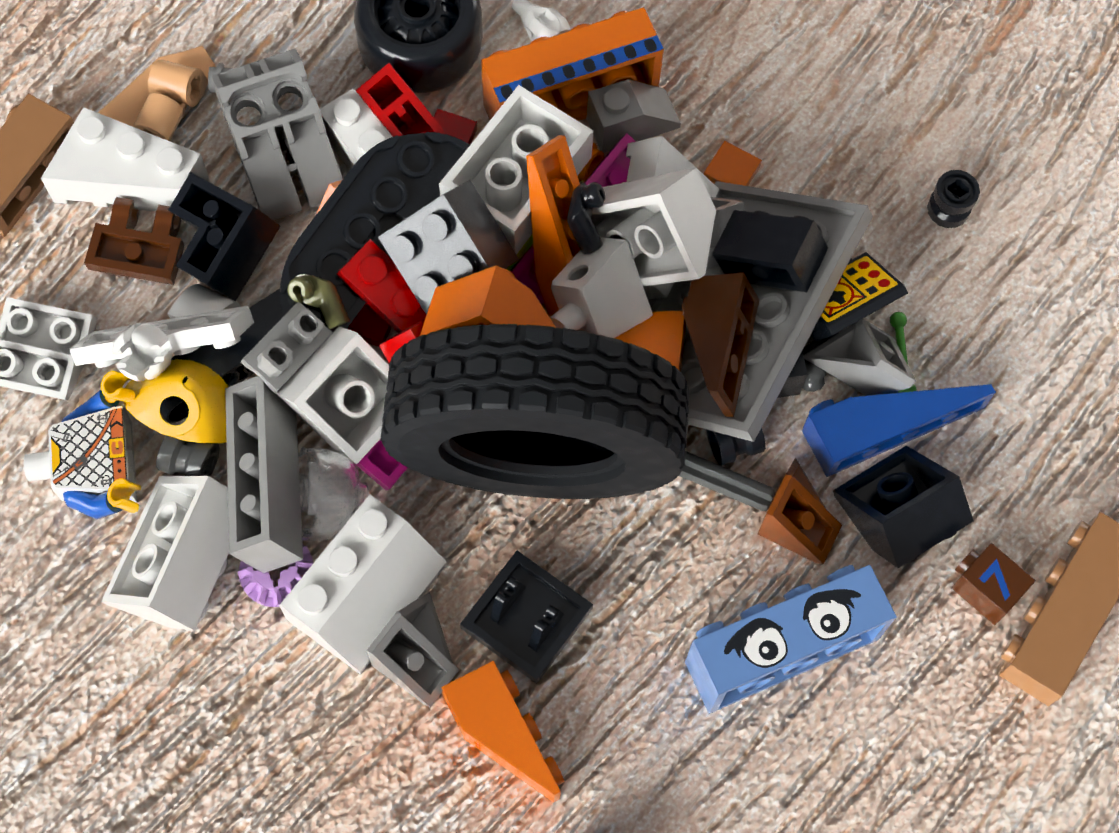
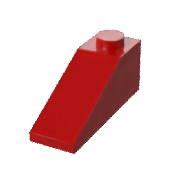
M390 63L386 64L356 89V92L393 137L426 132L448 135Z

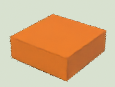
M724 140L703 174L713 184L719 181L749 186L759 170L762 160Z

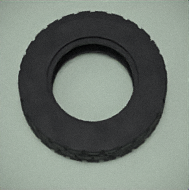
M517 324L472 325L453 329L448 328L419 336L405 343L391 358L382 418L381 441L385 450L396 461L423 475L463 487L506 495L553 499H591L628 496L654 490L676 479L685 465L688 430L687 417L689 414L688 383L683 374L675 366H672L669 361L631 343L628 344L622 340L590 332L550 326Z

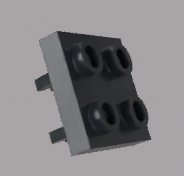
M517 550L460 623V628L537 684L592 611L593 604Z

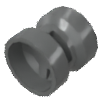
M166 435L158 452L156 467L158 470L170 475L180 473L185 476L211 477L219 457V444L183 441Z

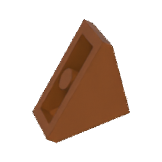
M796 458L787 471L764 517L758 535L815 563L824 564L842 524L826 509Z

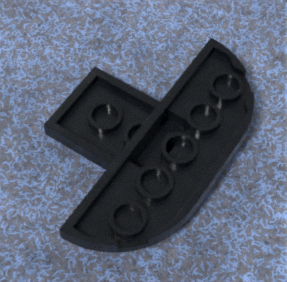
M436 132L397 135L378 143L361 156L298 238L288 255L280 282L282 317L297 303L288 295L287 288L289 282L297 275L310 274L331 281L336 286L350 319V322L340 327L347 329L366 302L337 273L370 239L389 256L378 237L440 197L439 183L470 144L450 135ZM302 304L327 327L319 308Z

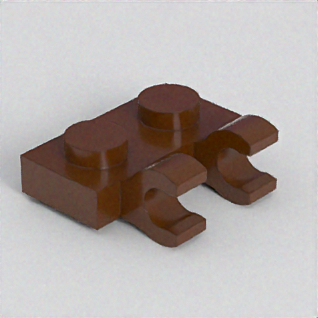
M116 197L109 225L95 223L84 261L87 269L174 285L178 272L176 265L183 254L185 246L182 239L176 237L180 229L181 219L168 211L170 206L158 205L152 232L134 230L139 217V210L133 208L134 200Z

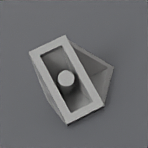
M865 319L852 324L804 355V359L865 396L889 394L910 388L916 382L894 337Z
M430 592L397 611L366 650L371 665L429 708L441 695V687L450 683L459 671L452 662Z

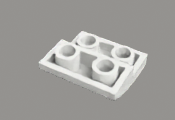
M6 297L0 320V386L68 401L83 368V365H75L70 348L95 330L98 318L91 314Z

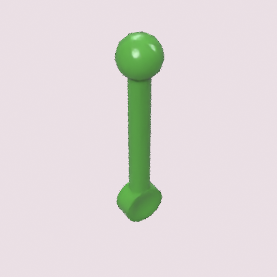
M895 312L890 316V324L895 328L896 343L908 364L904 335L907 317L902 312ZM913 384L910 388L897 391V393L913 392L917 389Z

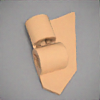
M203 46L158 57L98 113L171 141L187 106L194 107L201 100L208 86L209 67L216 66Z

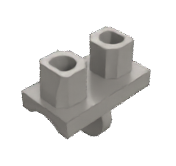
M297 302L241 360V363L258 375L268 388L276 394L333 332L309 309Z

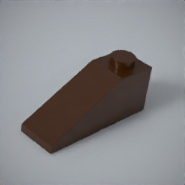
M744 273L706 275L700 279L692 280L689 293L684 297L682 304L683 316L708 392L725 417H734L760 300Z

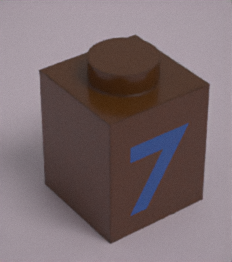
M991 543L981 555L972 549L955 568V571L961 577L952 586V589L995 626L1036 580Z

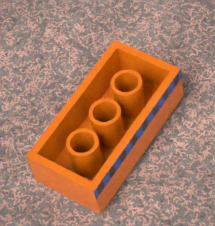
M644 7L633 11H620L609 19L593 24H580L568 32L553 37H540L528 45L512 50H499L488 58L481 59L483 106L489 120H491L516 87L520 85L557 109L580 121L587 117L589 91L627 79L659 87L664 48Z

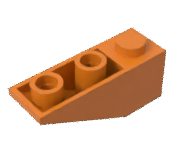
M492 661L441 687L443 697L467 742L553 803L560 799L561 791L558 785L565 782L552 756L543 758L536 744V741L542 739L541 733L529 712L523 716L521 715L514 701V698L520 696V693L508 670L500 673L495 662Z

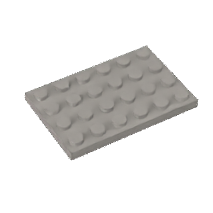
M716 181L715 185L719 188V191L715 198L744 201V211H764L771 215L786 217L804 216L814 220L828 246L825 257L807 293L751 284L760 300L734 417H725L708 392L686 324L681 373L689 387L688 425L754 442L873 216L868 205ZM692 280L674 282L667 298L648 300L652 312L682 311L683 299L689 293Z

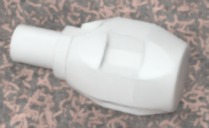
M513 0L512 9L521 16L531 41L545 36L553 37L571 30L566 18L553 8L540 7L539 5L531 4L528 0Z

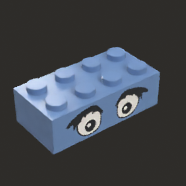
M853 565L845 566L827 576L828 583L814 589L811 588L809 583L798 586L783 596L784 602L768 608L766 602H762L740 613L742 620L728 626H724L722 621H718L697 631V639L693 640L685 664L708 714L878 641L897 616L871 565L855 570Z

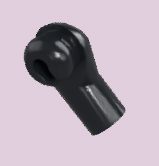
M596 182L588 185L581 183L573 190L567 215V223L583 254L595 252L603 245L591 219L593 208L601 207L606 199L603 187Z

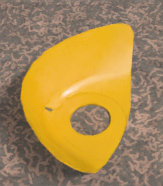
M176 359L172 360L171 364L157 378L147 380L146 378L144 381L131 380L125 386V388L132 389L135 392V399L132 402H123L126 409L149 428L163 435L183 441L227 443L225 388H228L222 377L208 366L192 360ZM187 376V381L183 383V379ZM167 397H180L188 405L189 414L184 423L171 425L162 418L160 407L163 400Z

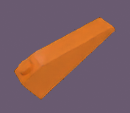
M565 135L556 136L526 156L535 274L549 316H552L559 310L551 290L552 281L580 251L567 223L572 192L580 183Z

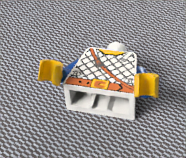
M117 371L108 372L102 379L101 390L65 416L60 423L49 427V451L24 455V471L29 482L51 479L52 489L61 501H65L68 507L94 519H100L122 510L135 513L139 509L136 491L141 490V486L136 484L132 421L123 406H118L120 401L132 402L135 399V392L132 389L123 388L124 383L130 380V378Z

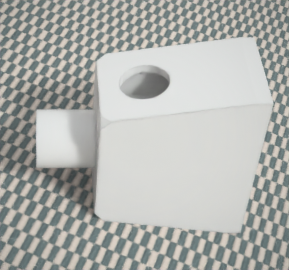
M600 237L603 245L598 250L590 254H583L580 250L552 281L551 290L559 310L550 319L556 328L590 332L596 335L615 338L649 319L653 313L627 240Z

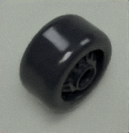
M356 0L354 24L358 48L364 63L373 74H376L386 64L390 63L414 93L434 92L449 87L468 73L479 56L483 38L482 10L479 0Z

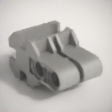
M296 48L213 75L212 80L218 101L259 210L272 220L302 211L291 178L296 175L299 178L309 207L312 208L320 205L328 185L342 180L343 177L326 134L318 103L312 95L304 65ZM286 93H293L298 95L303 103L299 109L289 112L279 106L278 100ZM249 106L254 107L261 113V118L257 123L247 126L237 120V113L240 109ZM282 140L293 164L288 166L280 149L279 141Z

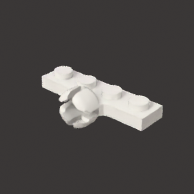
M249 306L147 323H136L129 326L93 331L70 348V352L76 366L95 363L97 368H102L117 363L118 370L132 380L144 381L146 378L147 380L157 378L171 364L173 353L174 355H183L197 350L200 346L213 344L215 349L230 347L241 340L240 335L254 321Z

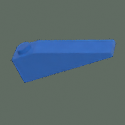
M992 384L849 397L837 403L830 399L817 404L809 411L802 432L826 477H829L984 409L996 391Z

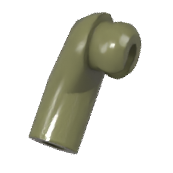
M300 274L289 282L287 291L290 298L295 302L319 308L329 330L350 322L336 286L331 281L310 274Z

